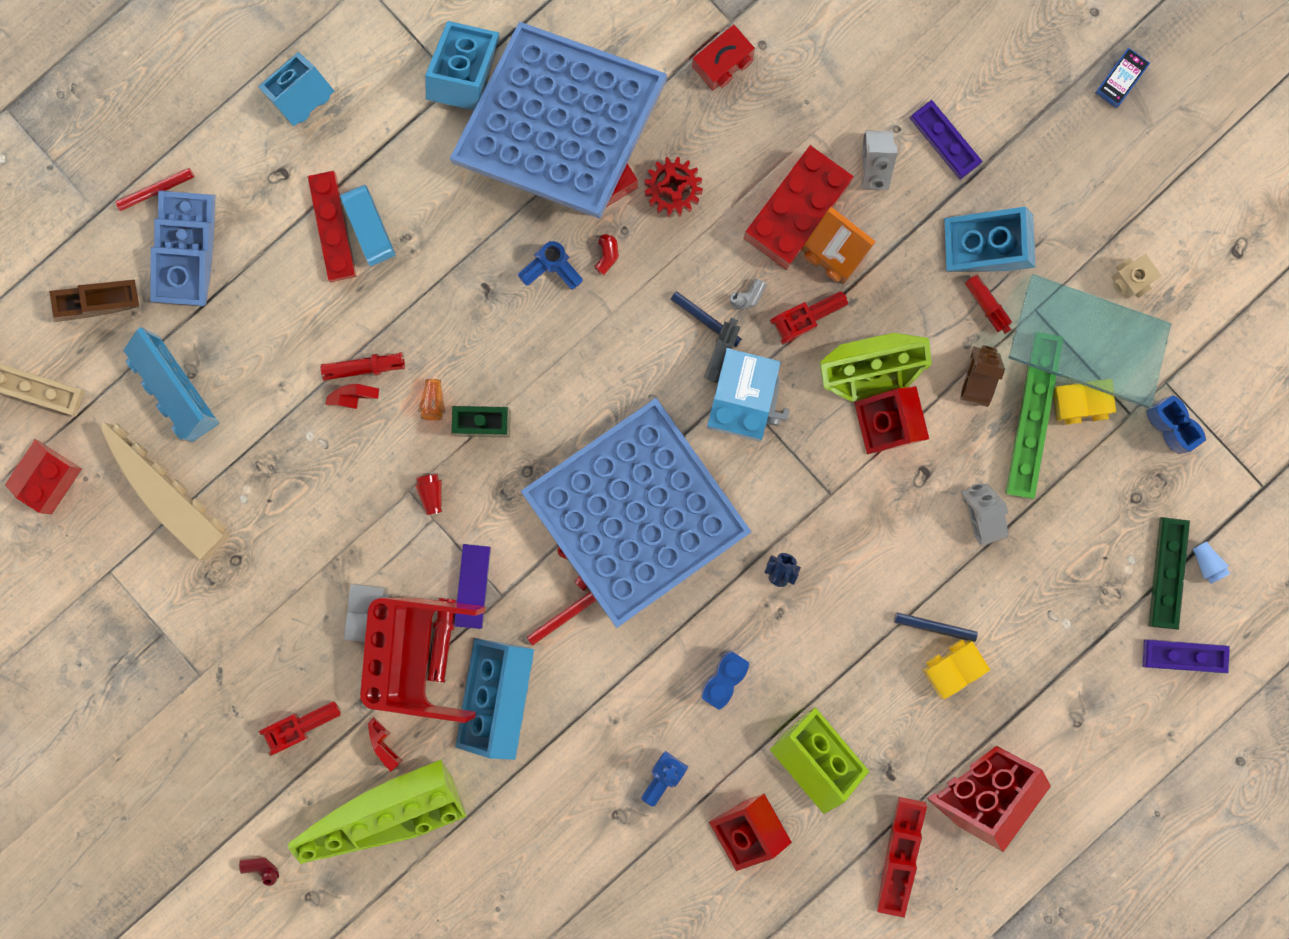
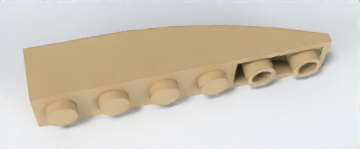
M104 422L100 427L111 452L126 479L143 503L199 560H208L230 537L225 531L227 526L216 517L212 519L205 512L207 507L196 498L192 500L186 494L188 490L182 483L176 479L172 481L166 475L168 470L158 461L153 463L146 456L148 451L137 442L133 444L127 438L129 433L117 423L112 425Z

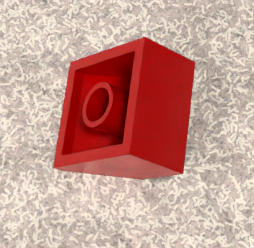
M917 386L894 389L854 402L867 455L930 439Z
M35 439L5 486L16 499L36 512L52 515L82 468Z
M765 793L745 800L709 822L736 871L774 859L792 843Z

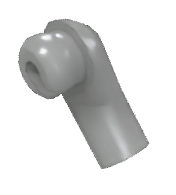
M755 279L749 291L742 293L736 291L730 296L732 307L737 310L755 307L767 284L762 280Z

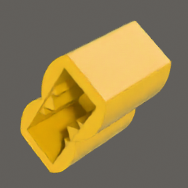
M1112 380L1064 385L1054 388L1053 399L1057 421H1065V425L1082 423L1081 418L1092 417V422L1109 420V415L1116 413Z
M961 639L949 647L950 652L945 656L941 657L938 654L925 662L927 667L922 671L940 699L945 700L991 670L973 641L964 642Z

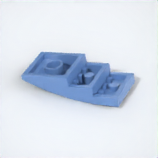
M158 191V219H154V247H151L150 302L206 305L213 255L215 194Z

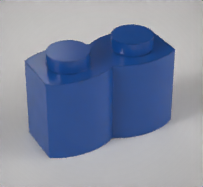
M1173 395L1163 398L1146 410L1151 424L1157 430L1163 432L1166 444L1175 453L1191 452L1206 441L1202 427L1195 420L1189 418L1188 410L1179 398Z
M732 650L726 652L718 662L716 673L705 682L701 692L702 699L718 710L726 706L733 695L734 686L740 683L746 676L749 662Z

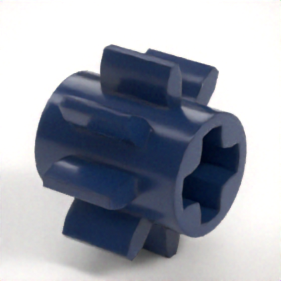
M780 553L777 558L773 555L770 556L764 573L769 575L768 579L773 585L785 587L788 582L792 585L795 584L801 567L796 566L797 560L792 555Z

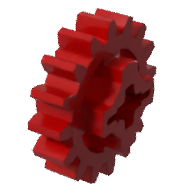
M665 157L664 165L657 161L655 162L656 171L648 170V175L651 179H645L644 185L650 187L645 190V197L652 196L649 200V205L651 207L657 204V213L660 214L665 209L667 210V217L672 215V211H676L677 215L681 217L682 209L685 208L690 213L692 211L691 203L698 205L699 198L695 195H702L703 188L698 187V185L702 184V177H695L698 173V168L690 170L689 160L684 164H680V157H676L675 163H671L669 157ZM676 171L682 172L686 176H681ZM665 173L663 181L656 184L658 178ZM674 183L678 190L673 191L669 184ZM692 189L690 195L682 201L683 194ZM665 197L666 199L671 201V203H667L663 201L661 198Z

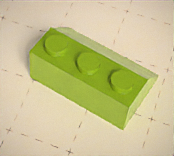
M816 707L787 730L769 749L823 814L845 803L869 773L866 766Z

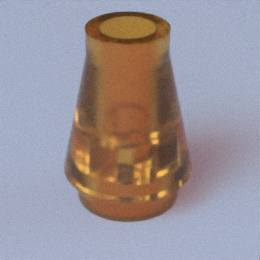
M425 380V387L418 412L421 413V419L428 421L442 420L445 406L441 380Z

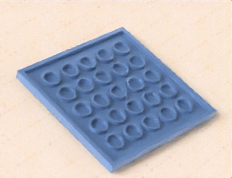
M519 22L450 160L455 165L600 219L667 81V74Z
M657 398L521 490L526 501L616 628L751 533L749 527Z

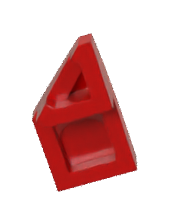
M362 384L345 385L330 393L326 397L325 405L357 409L359 399H378L380 388Z
M373 717L368 723L373 750L387 769L392 772L403 760L384 742L391 733Z

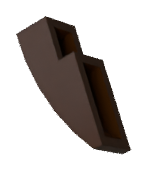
M135 279L78 285V288L49 291L54 322L90 318L139 307Z

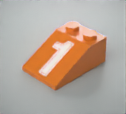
M830 207L805 243L802 252L805 253V259L815 266L819 264L827 270L825 273L830 279L837 283L841 281L845 284L876 241L833 207Z

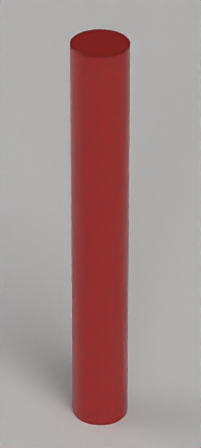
M187 168L115 201L118 209L123 211L158 195V191L169 190L195 178L191 168Z
M589 592L528 635V641L532 646L597 600Z

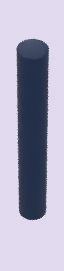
M678 291L674 293L670 299L716 334H720L723 324ZM738 335L734 347H737L742 340Z
M896 612L894 623L968 641L976 642L978 636L977 631Z

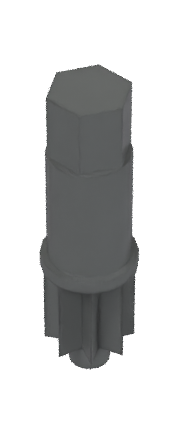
M730 318L729 322L724 321L704 375L705 379L718 383L727 348H734V343L741 328L737 326V319Z

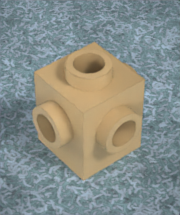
M1144 254L1134 262L1131 258H1128L1116 266L1119 272L1111 276L1114 281L1113 286L1115 290L1127 299L1134 294L1139 298L1152 289L1149 284L1162 275L1148 255Z

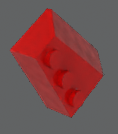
M996 746L970 765L968 772L958 779L954 777L947 783L948 787L938 794L934 792L927 799L958 827L1004 852L1051 785L1041 768Z

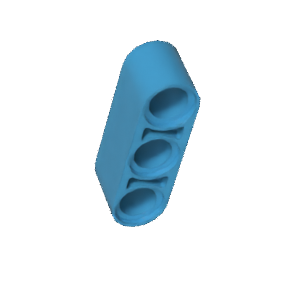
M362 185L341 194V200L370 267L395 257L396 254L367 186Z

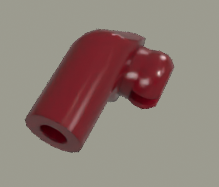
M265 857L243 859L239 862L241 874L257 872L266 886L274 885L279 878L278 868Z

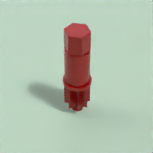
M977 274L967 280L965 285L996 331H1003L1004 334L1010 332L1012 329L1009 325L1013 322Z

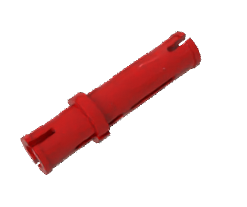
M403 352L382 356L372 354L369 358L323 363L320 366L321 375H324L322 376L323 381L373 373L375 376H378L386 371L405 370V359H402L404 357Z
M439 598V599H438L439 601H447V602H454V603H456V600H454V599H445V598ZM437 611L436 622H433L435 633L427 681L445 683L451 630L455 629V626L452 624L454 613Z

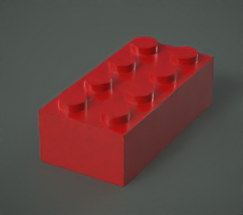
M809 145L747 228L743 239L787 270L802 251L805 243L829 208L834 207L848 189L854 176L816 148Z

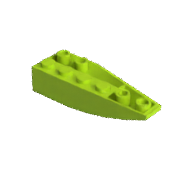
M438 760L391 779L340 806L288 843V849L297 861L303 864L416 838L465 818L466 812L451 774L443 761Z

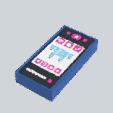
M1128 47L1095 93L1115 108H1118L1150 65V62Z

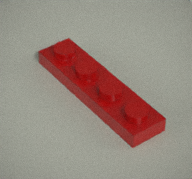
M333 170L309 175L307 177L328 281L331 283L355 278L357 275L336 172Z

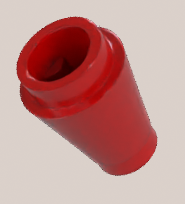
M438 473L416 477L417 484H415L426 515L442 512V480H439Z

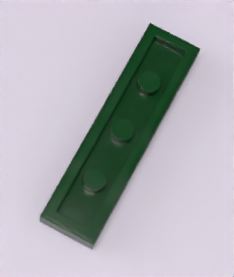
M1160 517L1148 625L1150 627L1179 630L1190 520Z

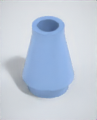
M1208 542L1192 549L1196 555L1204 580L1207 579L1210 584L1231 574L1227 569L1229 565L1212 549Z

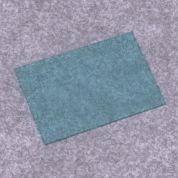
M1032 274L1028 289L1025 292L1026 296L1015 335L1012 338L1013 342L1008 358L1150 409L1153 404L1155 391L1157 390L1171 323Z

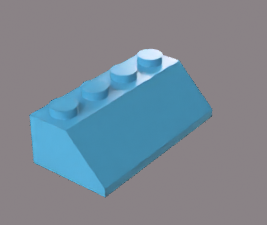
M142 327L136 330L123 350L128 357L125 360L127 365L134 373L138 372L143 379L141 385L149 395L156 397L159 402L156 404L158 410L164 417L167 418L169 416L174 423L172 430L177 437L190 442L196 441L219 425V421L160 336Z
M474 638L462 710L475 711L476 716L466 723L459 722L455 748L489 759H516L534 649Z

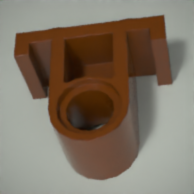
M983 345L981 348L974 346L970 355L972 360L962 386L960 400L988 407L992 401L999 379L1002 380L1005 367L997 349Z

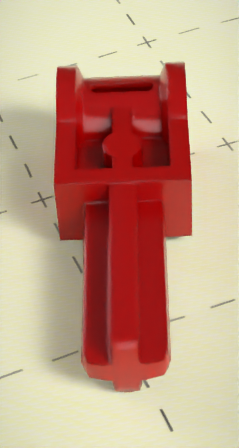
M839 291L809 307L806 302H803L778 314L769 321L771 325H775L782 338L780 342L784 345L816 329L818 326L816 321L846 307L848 300L846 295Z
M332 701L300 718L295 713L258 732L264 736L270 749L268 752L269 756H272L307 739V732L340 717L341 711L337 703Z

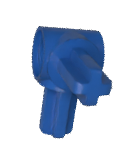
M556 241L545 243L534 254L535 259L518 273L519 279L526 286L533 283L545 271L548 273L555 271L572 290L583 281L582 277L567 261L570 257L566 254L564 247ZM555 249L559 254V259L555 262L547 260L545 250Z
M664 751L651 771L655 777L641 796V799L646 804L654 807L668 786L671 788L677 786L687 771L688 766L667 751Z

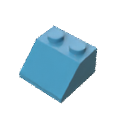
M299 52L258 86L293 126L304 122L310 116L311 111L317 106L325 104L330 99V95L335 92L316 67Z

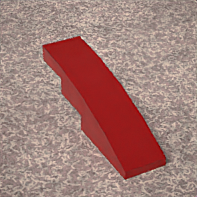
M898 797L877 904L878 913L905 918L917 871L916 861L922 841L921 830L927 811L926 802Z

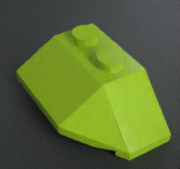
M889 333L840 344L820 361L824 389L832 391L851 402L894 389L908 387L925 369L927 370L932 365L929 339L927 337L900 333Z

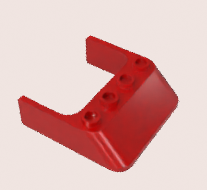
M377 598L373 600L369 605L367 613L360 690L362 703L372 710L466 723L474 719L476 716L475 711L436 706L430 703L426 697L431 625L435 611L476 616L485 613L486 607L424 598Z

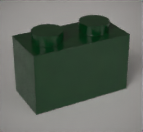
M452 406L451 434L454 436L510 438L511 410L508 407Z

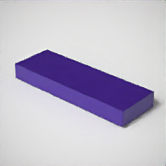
M932 99L910 116L909 119L959 180L963 179L983 162Z
M463 544L457 603L485 606L491 547ZM456 613L454 626L483 629L484 613L476 616Z
M1144 639L1142 667L1229 674L1230 646Z

